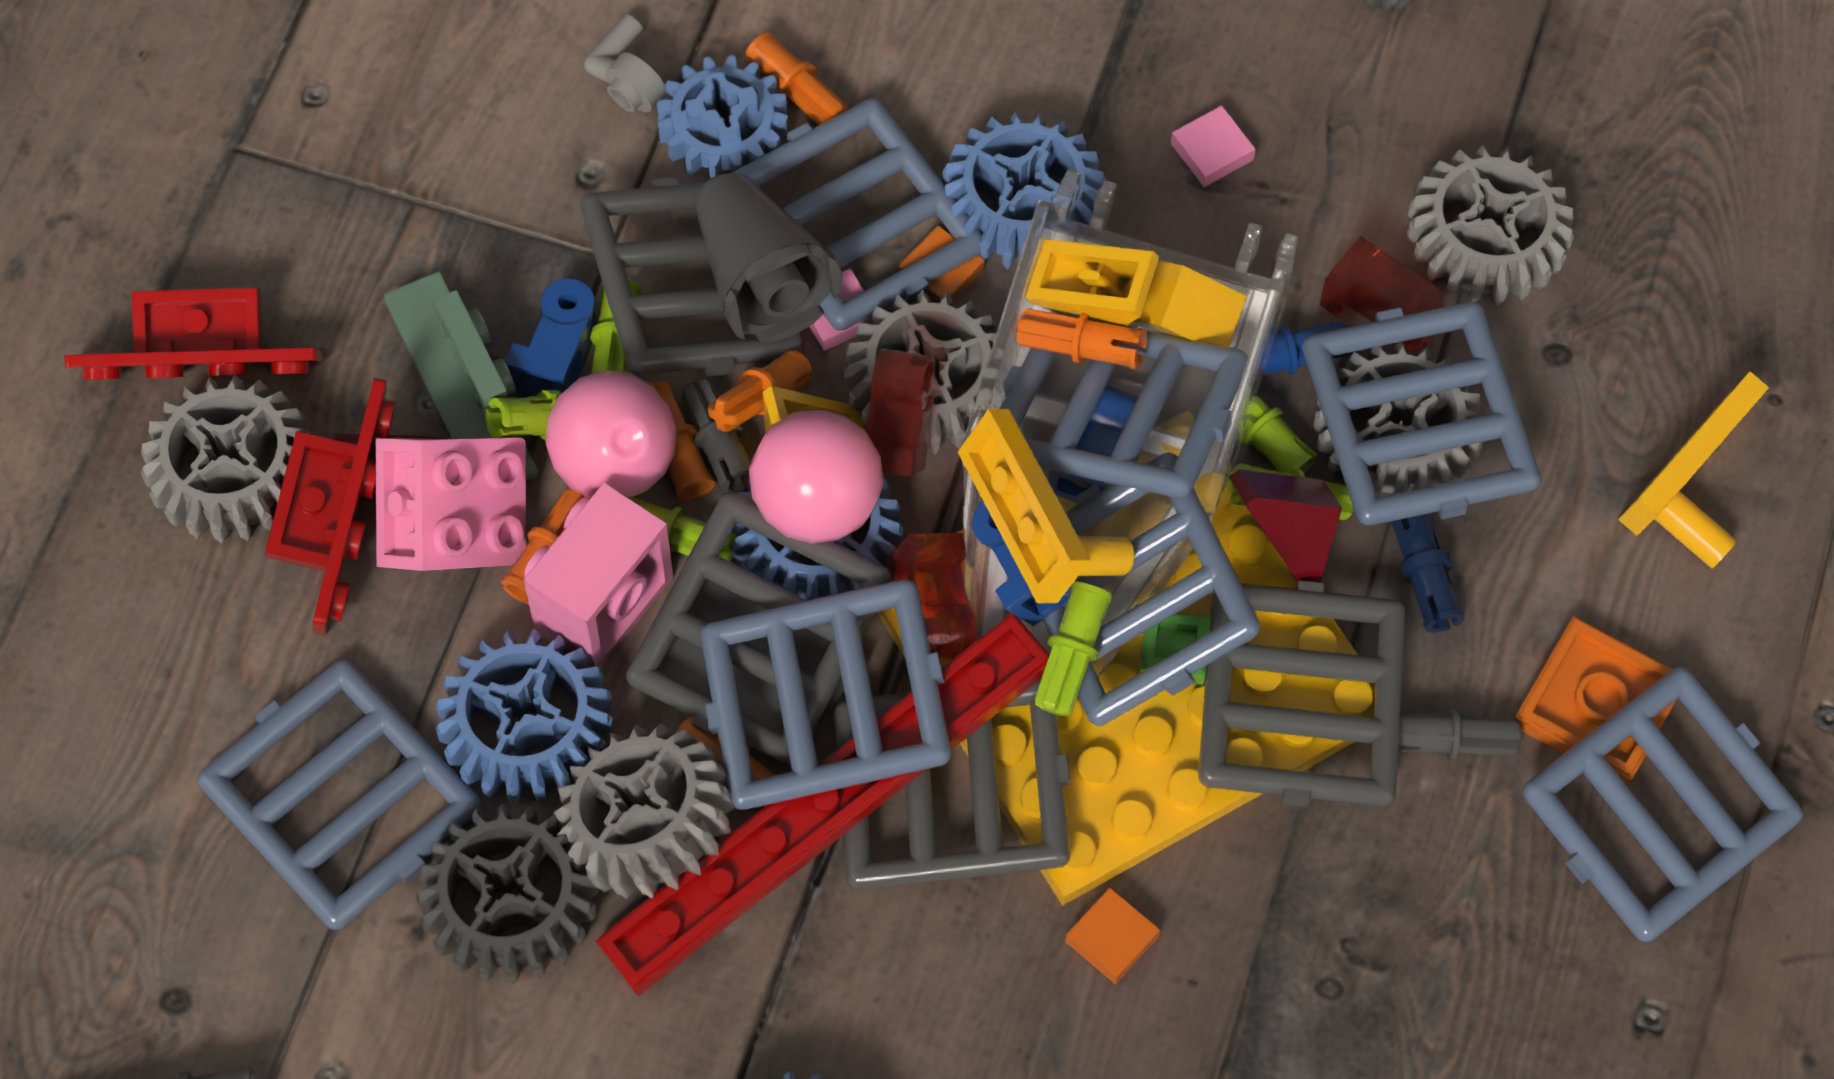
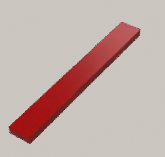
M1012 613L942 668L945 683L938 684L951 750L1042 679L1050 654L1023 622ZM911 692L877 719L883 751L922 743L913 694ZM854 738L818 766L856 758ZM925 770L767 805L718 843L719 856L703 855L698 860L701 875L689 872V870L683 872L678 876V890L666 884L654 894L653 899L648 898L595 941L633 991L640 996Z

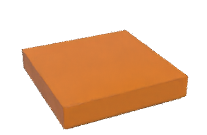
M1573 616L1514 720L1520 724L1522 732L1564 754L1666 675L1672 668ZM1676 700L1652 718V721L1659 729H1661ZM1630 735L1603 757L1624 783L1629 786L1646 754Z

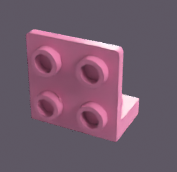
M376 438L377 567L428 571L513 566L526 547V443L523 438Z

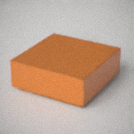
M937 226L898 265V272L956 239ZM976 256L930 282L927 294L929 300L933 303H940V299L948 291L954 302L982 274L985 260L980 256Z
M1109 888L1066 934L1065 943L1116 985L1159 938L1160 929Z

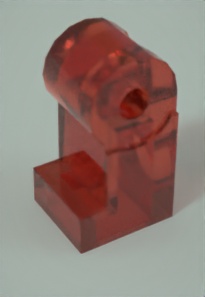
M1360 236L1325 278L1319 305L1338 318L1350 307L1368 320L1375 322L1377 312L1401 308L1403 315L1443 308V298L1440 291L1432 283ZM1435 335L1403 341L1406 349L1416 350L1428 345Z
M883 348L877 356L871 379L870 404L865 431L880 454L882 472L912 477L925 469L935 395H932L935 378V360L933 356Z
M963 533L909 534L886 561L887 568L892 574V581L909 579L917 585L931 653L937 652L940 661L953 660L975 642L976 636L975 618L972 609L967 603L960 565L967 557Z

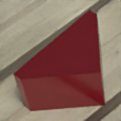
M1240 469L1228 476L1243 502L1297 581L1320 583L1342 511L1341 505L1325 481Z

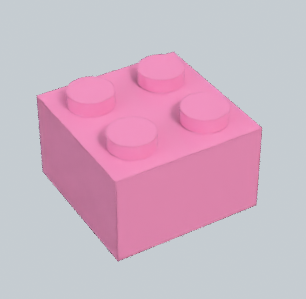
M605 483L600 486L590 499L584 497L574 505L565 520V530L551 547L544 545L534 553L525 568V578L523 579L534 629L549 642L560 635L566 640L567 654L582 648L588 656L589 664L587 668L595 666L601 668L673 579L667 523Z

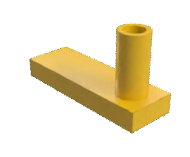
M1749 372L1726 395L1618 520L1636 536L1655 520L1713 569L1732 549L1737 540L1680 492V490L1769 387L1752 372Z
M988 408L958 450V454L1036 602L1058 603L1078 576H1124L1128 574L1134 563V549L1130 540L1124 536H1077L1010 410Z

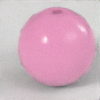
M602 370L579 378L557 398L547 418L545 443L554 470L570 489L591 498L600 486L605 483L625 497L631 498L646 492L665 475L675 454L677 429L668 403L651 383L630 372Z
M823 409L794 412L771 425L764 435L749 468L752 498L765 521L786 537L811 544L838 541L862 527L874 509L884 483L881 457L867 432L845 415Z

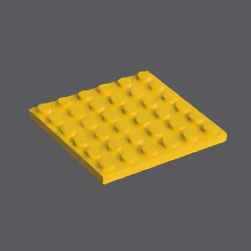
M1188 410L1155 429L1187 438L1195 419ZM1161 444L1164 453H1173L1177 457L1179 456L1181 449ZM1140 455L1137 462L1147 464L1153 459ZM1226 465L1220 476L1208 475L1201 478L1195 486V492L1240 583L1296 589L1298 581L1247 506L1233 504L1230 501L1232 493H1229L1228 489L1230 481L1228 476L1232 472ZM1073 482L1074 484H1076V485H1078V486H1080V487H1086V486H1083V485L1078 484V483H1076V482ZM1149 492L1077 536H1124L1131 541L1160 524L1172 506V502L1169 496ZM1056 495L1064 512L1078 505L1076 502ZM972 525L889 568L892 574V581L909 579L917 585L931 653H938L942 668L980 638L988 547L975 537ZM1189 537L1171 548L1132 608L1203 567ZM1124 576L1102 589L1110 592L1112 595ZM1212 593L1178 613L1210 617ZM895 608L876 612L905 657ZM1006 610V617H1007V616H1009L1011 613ZM1254 611L1260 622V631L1255 638L1246 643L1358 655L1334 619ZM1143 633L1099 658L1093 667L1105 693L1139 674ZM1232 668L1230 702L1374 717L1376 683ZM1205 681L1204 685L1192 684L1175 695L1164 690L1102 726L1094 725L1089 721L1078 696L1073 711L1069 716L1057 715L1061 754L1068 755L1071 785L1064 786L1071 857L1069 862L1061 868L1040 871L1062 906L1263 794L1209 788L1202 785L1199 781L1198 766ZM1030 705L1006 707L992 717L999 807L1024 845L1043 843ZM1228 728L1225 763L1305 771L1355 742ZM966 738L959 744L968 756V745Z

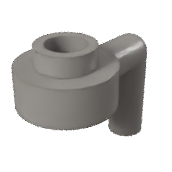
M626 14L587 55L584 60V68L590 75L609 83L607 92L621 108L628 112H634L637 109L641 112L649 113L657 105L658 100H662L666 95L665 84L646 62L631 53L624 52L643 32L641 24L634 17Z

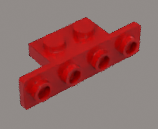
M260 288L131 291L134 353L64 355L65 368H82L83 380L121 379V367L145 366L146 378L184 377L183 365H208V376H246V363H271V375L309 374V362L325 361L323 348L263 349Z
M378 378L373 380L357 445L299 431L295 433L265 550V558L325 571L312 622L313 633L326 635L330 619L342 621L350 584L340 582L345 557L354 560L358 559L366 523L356 521L355 518L360 498H373L376 488V461L370 458L376 436L388 438L396 407V401L385 399L387 392L386 380Z

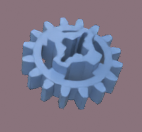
M731 55L725 61L724 67H716L710 56L704 57V70L698 73L687 65L681 68L683 83L680 84L668 80L665 84L666 99L658 100L657 111L660 142L667 143L669 159L672 162L685 157L686 171L690 175L698 172L701 167L709 169L710 179L721 174V170H730L733 173L764 156L763 153L767 154L780 147V137L787 136V99L785 94H777V79L774 75L759 80V64L754 61L744 70L737 69L736 58ZM717 109L721 111L722 118L719 117ZM723 119H726V122L729 125V127L725 126Z

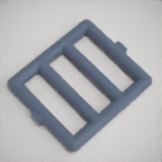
M874 98L863 101L814 129L808 123L803 124L787 133L786 144L733 172L745 175L759 187L761 184L869 126L888 151L782 209L802 226L903 170L921 195L826 247L834 255L839 267L847 265L935 215L940 218L956 239L845 302L839 294L835 299L830 292L820 303L819 307L825 318L836 330H846L868 318L875 311L876 306L884 309L893 304L898 294L910 304L917 300V296L922 289L928 294L930 282L981 254L979 244L983 234L979 229L970 234H967L962 229L969 216L967 214L952 215L950 208L957 200L945 195L944 183L884 105Z
M1467 302L1409 315H1403L1401 308L1377 312L1375 322L1313 334L1303 341V354L1356 518L1362 525L1373 526L1438 512L1441 520L1466 514L1468 505L1536 490L1541 484V474L1485 313L1478 303ZM1463 329L1473 357L1471 360L1343 387L1340 385L1331 356ZM1482 383L1492 412L1489 415L1362 442L1358 440L1349 413L1352 410ZM1501 438L1511 470L1381 498L1376 496L1367 466Z
M1147 331L1146 349L1127 345L1119 346L1135 349L1138 351V354H1143L1145 357L1157 360L1111 456L1076 449L1116 367V364L1090 360L1050 443L1025 438L1042 469L1175 498H1184L1191 493L1214 441L1224 442L1232 425L1229 408L1248 369L1249 358L1240 349ZM1030 348L1022 366L1012 365L1003 382L1006 398L1000 409H1009L1018 427H1020L1056 355L1054 352ZM1182 365L1218 371L1173 469L1137 462Z
M1164 453L1147 464L1172 470L1178 457L1173 453ZM1095 484L1076 495L1075 499L1078 505L1065 513L1076 534L1079 535L1149 492L1115 484L1101 490ZM1194 488L1184 498L1169 496L1176 514L1130 541L1134 549V563L1130 571L1188 537L1203 567L1102 626L1094 649L1099 652L1098 660L1215 591L1229 622L1108 693H1105L1092 665L1094 661H1089L1078 698L1087 718L1094 725H1105L1164 690L1172 695L1177 694L1196 683L1192 676L1193 673L1255 638L1260 631V622ZM1122 576L1078 577L1083 583L1103 588ZM1067 602L1043 619L1050 636L1057 635Z
M901 579L706 624L702 628L700 637L712 703L705 704L708 725L713 735L718 734L728 791L731 794L732 805L735 808L746 810L943 766L950 760L951 747L938 684L945 683L941 662L937 652L931 653L918 587L912 580ZM895 608L922 743L883 751L857 616ZM831 622L857 757L818 766L793 631ZM767 637L792 772L753 780L729 645Z
M346 659L336 661L282 706H279L275 700L254 716L257 726L203 768L198 775V784L201 789L328 928L333 930L345 927L398 881L401 880L406 886L419 876L421 865H425L424 860L431 855L430 848L433 842L445 843L451 838L448 831L451 822L464 827L472 821L471 815L475 809L482 810L480 797L462 781L461 777L354 663ZM343 690L365 713V716L253 806L230 780ZM384 734L407 760L302 847L294 851L272 825ZM426 779L450 805L337 898L313 871Z
M1676 667L1669 671L1530 779L1523 787L1524 799L1572 857L1565 863L1581 884L1589 879L1633 935L1642 942H1650L1656 939L1794 828L1803 817L1801 806L1754 750L1760 744L1757 738L1744 723L1736 728L1693 674L1684 667ZM1676 699L1681 701L1771 811L1746 832L1740 829L1652 721L1653 717ZM1630 735L1723 849L1697 871L1603 757ZM1583 773L1674 885L1675 888L1651 908L1647 909L1555 795L1580 774Z

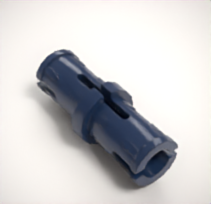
M1429 514L1390 522L1404 559L1400 566L1403 580L1412 584L1424 620L1425 630L1430 633L1449 630L1450 626L1446 618H1451L1454 626L1460 625L1464 621L1465 616L1460 609L1448 573L1452 568V562L1449 553L1440 549Z

